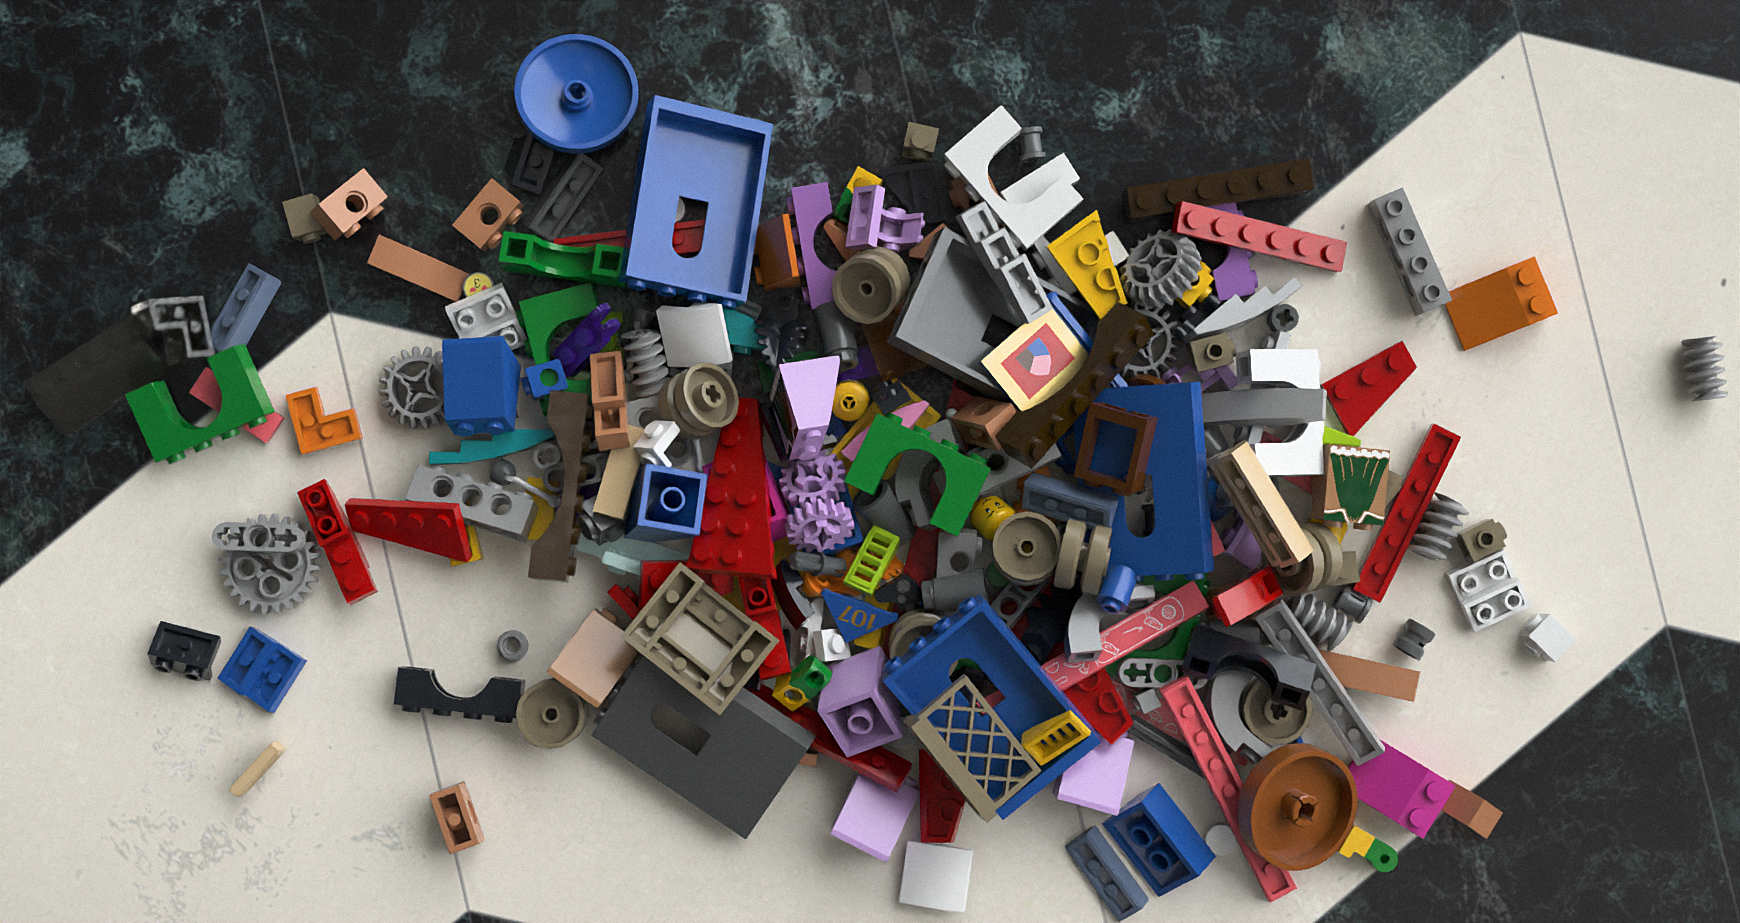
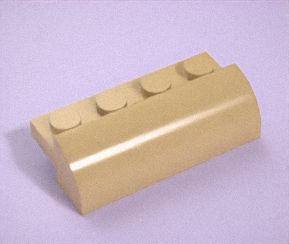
M1243 440L1234 447L1215 454L1207 460L1272 567L1280 565L1283 568L1299 563L1313 551V547L1247 440Z

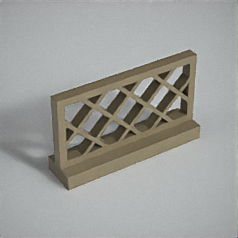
M965 674L960 676L916 715L911 714L903 721L974 812L987 823L997 815L995 811L1041 772V769ZM965 685L970 692L969 706L954 705L955 693ZM948 700V704L944 705L943 703ZM976 701L980 704L981 707H975ZM936 709L947 710L945 727L933 726L927 717ZM953 710L968 711L966 729L951 728ZM974 712H986L988 714V730L973 729ZM995 725L999 728L1000 731H994ZM938 732H944V739ZM950 732L966 734L964 751L952 750L949 747ZM972 734L987 735L985 752L970 751ZM993 736H1005L1007 738V754L992 753ZM1013 749H1015L1019 755L1013 754ZM957 756H963V762ZM969 756L985 757L983 775L971 774L968 771ZM991 758L1006 759L1004 776L989 775ZM1012 759L1024 760L1030 768L1021 777L1010 776ZM976 779L982 780V785H981V786H980V784L976 781ZM988 780L1003 781L1002 793L992 801L987 794Z

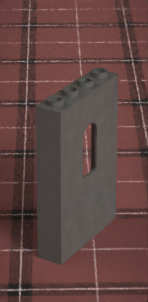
M944 227L934 234L886 342L999 401L1011 403L979 363L994 349V347L981 341L992 315L1017 328L1024 321L993 281L968 239ZM1037 277L1045 294L1057 292V297L1092 341L1095 340L1099 319L1088 304Z
M638 651L637 654L642 657L638 663L632 661L622 677L627 679L623 686L617 684L608 697L612 704L608 709L603 707L593 722L597 724V727L591 736L744 839H747L816 736L745 688L739 691L719 716ZM659 705H667L711 734L698 755H695L659 731L652 724L651 712L653 708Z

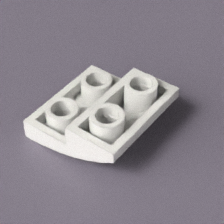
M502 283L445 306L446 313L459 339L503 336L511 350L525 345L524 340L527 339L524 329L519 325L516 311Z
M693 303L690 307L661 306L656 310L669 367H692L700 362L718 365L729 363L733 360L722 304Z
M1503 548L1476 562H1466L1445 572L1453 593L1474 632L1531 607L1521 581L1515 577Z
M914 840L907 841L899 903L965 912L973 850L949 845L940 846Z

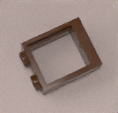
M1103 402L1090 403L1074 477L1084 479V484L1087 486L1102 488V485L1112 487L1113 493L1122 496H1130L1131 493L1142 491L1158 417L1130 410L1129 413L1125 408ZM1101 419L1137 429L1126 480L1090 469Z

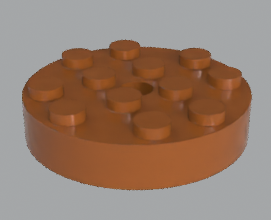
M1289 744L1270 752L1250 771L1240 793L1237 816L1240 833L1244 842L1257 856L1283 870H1306L1323 863L1341 847L1350 833L1355 820L1358 799L1352 773L1339 758L1311 744Z

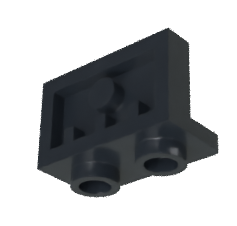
M160 621L147 655L151 665L160 672L171 673V671L182 673L190 680L201 681V679L210 681L213 675L211 667L222 641L218 635Z

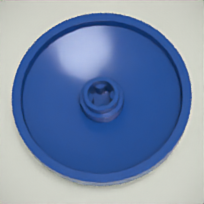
M562 35L543 42L524 59L515 79V104L520 120L525 128L542 144L566 153H589L614 143L629 128L638 107V82L628 59L610 43L590 35Z

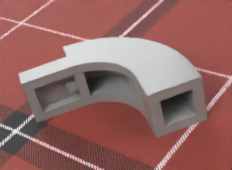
M945 419L925 429L931 432L930 439L941 443L944 438L960 446L957 451L958 453L966 452L962 438L952 421ZM909 450L903 452L896 472L895 488L899 504L908 507L912 506L910 516L918 528L931 531L939 527L929 523L935 512L930 495V482L932 474L941 462L929 452Z
M1136 583L1127 610L1145 608L1152 604L1156 597L1154 586H1144L1143 583ZM1084 593L1072 610L1064 634L1066 663L1097 661L1102 652L1099 621L1109 613L1101 608V605L1097 602V596Z
M1238 670L1222 672L1208 681L1204 696V708L1228 755L1240 748L1242 750L1240 754L1250 763L1256 764L1273 750L1248 731L1239 716L1238 702L1240 695L1254 675Z

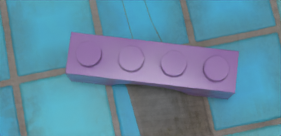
M828 182L791 188L792 196L786 197L789 215H796L797 226L792 227L794 245H801L802 257H797L800 276L806 275L808 287L802 288L805 306L811 305L812 312L823 303L835 301L832 294V283L837 271L831 270L822 264L814 251V238L819 227L833 216Z
M1236 203L1208 207L1244 216L1242 210L1237 211ZM1226 246V253L1222 263L1210 273L1214 278L1210 283L1213 289V296L1216 295L1222 303L1227 302L1235 294L1240 299L1251 297L1255 294L1254 288H1258V279L1255 270H1250L1248 258L1252 257L1251 252Z

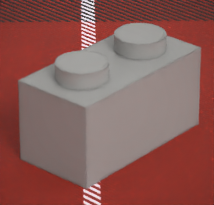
M1145 687L1132 693L1134 698L1131 701L1135 710L1143 714L1162 706L1154 688Z

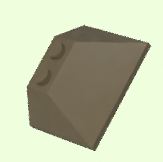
M681 562L620 636L719 716L779 642L775 636L739 611Z

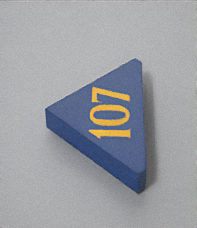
M824 588L821 591L846 643L898 620L896 612L891 613L877 608L868 602L830 591L828 588Z

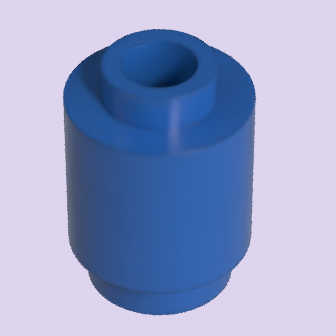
M1113 565L1111 570L1106 572L1097 596V602L1105 612L1118 614L1127 610L1136 585V580L1134 579L1135 572L1132 569L1123 565Z

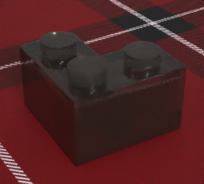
M203 295L148 299L129 307L135 338L163 335L168 365L196 363L215 354Z

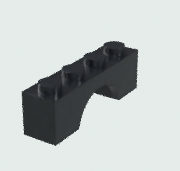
M1196 624L1181 671L1208 680H1212L1216 675L1229 670L1247 672L1265 684L1270 693L1271 701L1302 711L1311 690L1317 664Z
M401 666L398 667L394 705H402V711L420 713L421 708L433 709L434 715L451 716L452 711L464 712L463 718L482 720V715L494 716L495 722L513 723V718H516L518 702L525 691L526 680L495 676L490 678L486 687L477 695L458 697L450 694L441 686L434 669Z

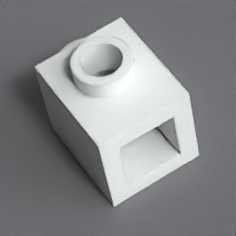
M1547 613L1533 615L1525 623L1524 627L1526 630L1521 634L1527 641L1524 644L1525 647L1537 657L1542 655L1547 661L1556 662L1577 640L1551 614Z

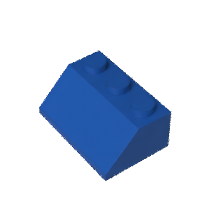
M1160 783L1138 794L1120 808L1118 816L1111 815L1102 823L1158 897L1199 877L1216 857Z

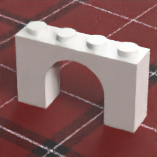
M1001 105L945 153L944 160L946 163L944 167L953 178L960 177L967 186L964 190L973 201H986L997 225L1000 223L1006 228L1015 248L1021 247L1026 251L1082 202L1083 198L1064 176L1060 177L1036 199L1026 203L1008 202L994 192L988 180V165L1001 149L1020 134L1022 129Z
M1062 153L1003 190L999 197L1012 203H1026L1036 199L1062 176L1072 186L1077 184L1080 178L1065 154ZM1114 231L1105 236L1114 267L1123 263L1129 255ZM1042 236L1031 246L1034 250V253L1031 254L1034 262L1040 270L1043 268L1047 270L1051 277L1048 279V283L1072 295L1077 292V289L1046 249L1050 243Z
M1250 349L1236 354L1237 384H1270L1278 388L1320 389L1319 374L1321 363L1318 358V349ZM1323 421L1295 424L1289 436L1281 443L1250 445L1269 477H1303L1324 474Z

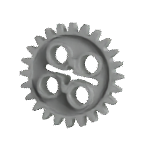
M260 514L258 516V523L290 524V517L285 516L279 523L278 514H272L268 522L265 514ZM253 518L246 519L247 523H256ZM296 522L293 525L301 528L302 523ZM263 529L256 530L251 536L252 544L256 547L261 546L260 540L266 534ZM289 531V535L286 537L275 535V541L288 543V547H290L291 542L297 540V536L292 535L291 531ZM304 531L306 539L311 534L310 531ZM227 535L229 540L237 539L243 541V535ZM305 541L304 547L295 553L298 557V563L294 568L287 566L285 562L287 554L258 553L263 558H274L272 564L292 575L293 579L291 581L280 571L267 569V562L249 552H227V557H222L218 560L227 564V568L219 571V574L228 575L229 577L223 583V586L233 585L234 589L229 596L241 595L239 600L240 606L250 601V611H256L260 605L262 614H269L271 606L275 613H282V604L288 610L294 609L293 599L303 603L305 600L301 593L309 594L313 592L308 583L319 581L312 573L315 570L322 569L321 566L313 564V560L321 557V554L312 553L311 551L318 543L317 541ZM247 559H250L255 565L254 573L251 576H247L243 571V564ZM272 577H276L280 582V589L275 594L271 593L268 589V581Z

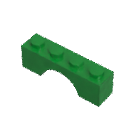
M503 232L499 263L503 271L626 287V283L618 281L624 247L595 244L590 247H571L547 242L535 235Z

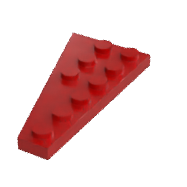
M738 398L737 415L731 423L721 427L705 491L700 534L693 539L686 567L695 573L777 580L776 569L773 563V554H775L774 543L771 540L770 529L772 518L769 485L765 473L767 462L762 439L764 437L763 420L758 410L761 403L756 398Z
M1054 580L1049 584V586L1044 590L1042 594H1046L1050 597H1053L1050 590V586L1054 584ZM1037 585L1020 587L1024 591H1033ZM999 594L989 603V605H991L994 602V600L999 596ZM1039 598L1034 602L1032 606L1038 608L1042 607ZM1007 601L1002 604L1000 611L1004 615H1013L1017 611L1018 605L1013 601ZM1027 612L1011 630L1019 640H1021L1024 632L1029 627ZM1064 641L1054 644L1044 664L1065 653ZM1105 668L1063 691L1097 733L1111 746L1134 725Z

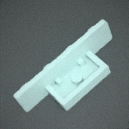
M625 533L614 542L608 541L601 546H598L595 540H588L581 534L577 546L579 551L603 558L601 563L607 564L609 571L625 575L626 571L637 574V580L639 581L640 561L688 560L689 558L687 553L657 543L624 538Z

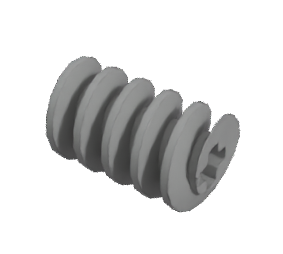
M637 329L622 334L621 338L631 339V342L623 347L624 350L634 352L633 355L626 358V361L636 363L637 365L629 369V374H639V378L631 383L633 386H641L642 388L635 392L634 396L646 397L659 393L662 385L669 379L665 377L669 373V369L667 366L662 365L666 362V356L660 353L664 346L661 342H657L661 338V333L654 329Z
M1717 336L1681 341L1683 346L1691 347L1690 350L1683 353V357L1693 360L1684 365L1685 370L1694 372V374L1685 378L1686 382L1695 384L1694 387L1687 390V394L1697 397L1692 401L1719 399L1728 396V392L1718 390V387L1727 384V380L1717 378L1718 374L1726 371L1725 367L1716 366V362L1724 359V355L1714 353L1715 350L1723 347V343L1713 341V338Z
M1434 492L1440 501L1432 500L1429 506L1435 512L1424 513L1423 516L1429 523H1419L1418 528L1424 534H1414L1413 539L1419 545H1409L1408 549L1433 561H1436V559L1446 560L1447 556L1441 549H1452L1453 547L1446 538H1457L1458 534L1452 529V526L1462 527L1463 523L1457 516H1468L1469 512L1459 502Z
M1313 594L1291 596L1286 603L1301 627H1308L1307 635L1309 638L1318 633L1316 643L1319 645L1326 639L1329 640L1328 651L1333 650L1344 640L1353 623V620L1347 622V616L1343 613L1336 616L1335 608L1329 607L1326 609L1324 601L1316 602V597Z

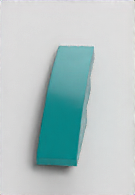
M514 429V432L492 435V441L461 440L460 452L429 451V464H468L499 459L535 448L541 443L556 439L553 430Z

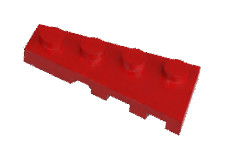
M350 498L344 504L352 531L465 563L472 558L459 503Z

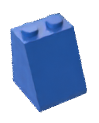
M493 336L443 340L445 422L454 435L468 437L478 433L500 435L503 432H514L521 365L504 337Z
M646 463L638 472L629 501L624 538L658 543L699 536L708 474Z

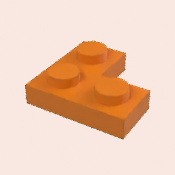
M317 387L285 395L302 455L363 439L356 409L352 408L325 416Z

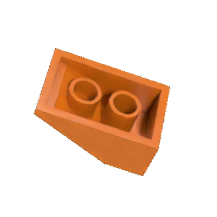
M782 214L757 227L753 255L758 254L760 266L754 268L757 285L763 284L765 292L782 287L801 286L789 214Z
M1535 256L1448 291L1452 301L1444 304L1463 351L1558 314Z

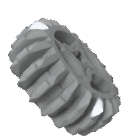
M1159 229L1155 236L1148 233L1146 240H1138L1139 245L1136 248H1129L1130 256L1126 257L1124 266L1119 269L1122 275L1120 281L1125 290L1124 292L1136 304L1148 309H1152L1154 306L1162 309L1165 303L1173 305L1174 299L1177 297L1183 299V293L1186 290H1192L1191 283L1199 280L1197 272L1202 270L1200 266L1202 258L1196 249V245L1187 236L1171 233L1172 229H1169L1167 232Z
M1132 300L1130 308L1144 314L1145 318L1152 321L1157 328L1152 329L1154 335L1144 345L1145 348L1140 349L1136 353L1140 360H1143L1145 366L1138 367L1127 364L1119 372V375L1123 378L1126 372H1129L1130 378L1137 374L1148 375V372H1150L1151 376L1159 378L1157 368L1164 373L1169 371L1170 369L1165 360L1175 363L1177 358L1170 354V351L1178 352L1181 348L1177 344H1172V340H1177V338L1170 333V330L1175 328L1177 323L1174 321L1168 325L1164 320L1170 316L1168 311L1160 317L1157 315L1160 308L1154 306L1152 311H1148L1147 307L1141 306V309H1138V304ZM1162 336L1163 349L1159 358L1154 362L1151 356L1153 355L1150 348L1151 343L1156 338Z
M414 346L411 357L407 350H401L403 360L400 361L397 357L393 356L390 360L395 365L394 369L388 366L383 368L386 373L390 374L389 378H379L380 383L387 384V389L379 390V395L389 396L388 399L382 402V406L385 408L394 406L388 415L394 418L400 414L398 423L401 425L407 423L410 418L409 426L412 429L417 428L419 420L423 429H429V419H431L435 426L441 425L438 415L441 414L445 418L444 393L441 394L435 389L434 379L436 375L434 373L438 369L443 377L442 352L437 351L432 357V348L425 347L421 356L420 348ZM429 363L425 370L422 369L421 373L415 377L404 374V371L412 365ZM409 380L421 384L426 381L424 386L433 395L421 392L416 395L415 392L418 390L415 389L413 384L409 383ZM399 381L408 390L405 407L398 396ZM426 399L438 402L437 406L427 412L413 413L415 407L420 406L422 401Z

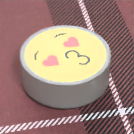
M475 272L465 279L463 291L465 296L469 297L495 286V284L487 274Z

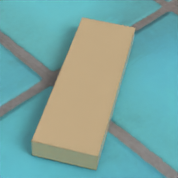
M629 425L630 447L611 449L593 508V513L624 521L641 464L640 455L633 446L644 433V429Z

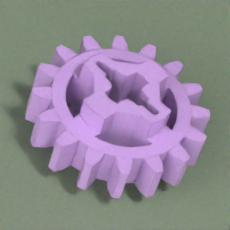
M825 450L821 451L819 456H815L810 460L802 461L798 459L796 462L788 460L789 469L781 470L783 478L779 479L784 499L789 500L792 507L800 504L801 509L805 508V502H809L812 505V503H816L817 499H821L823 503H826L829 499L839 501L838 492L846 491L844 480L847 474L842 460L838 461L834 453L827 457Z
M817 499L816 503H812V505L809 502H805V508H794L795 515H788V523H785L790 545L795 544L797 550L805 547L806 553H810L813 549H817L818 552H823L827 548L833 550L835 549L834 544H844V537H851V529H854L850 508H845L843 502L834 505L833 499H829L826 503H823L821 499Z

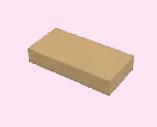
M279 741L270 743L228 790L236 797L246 794L286 751V748Z

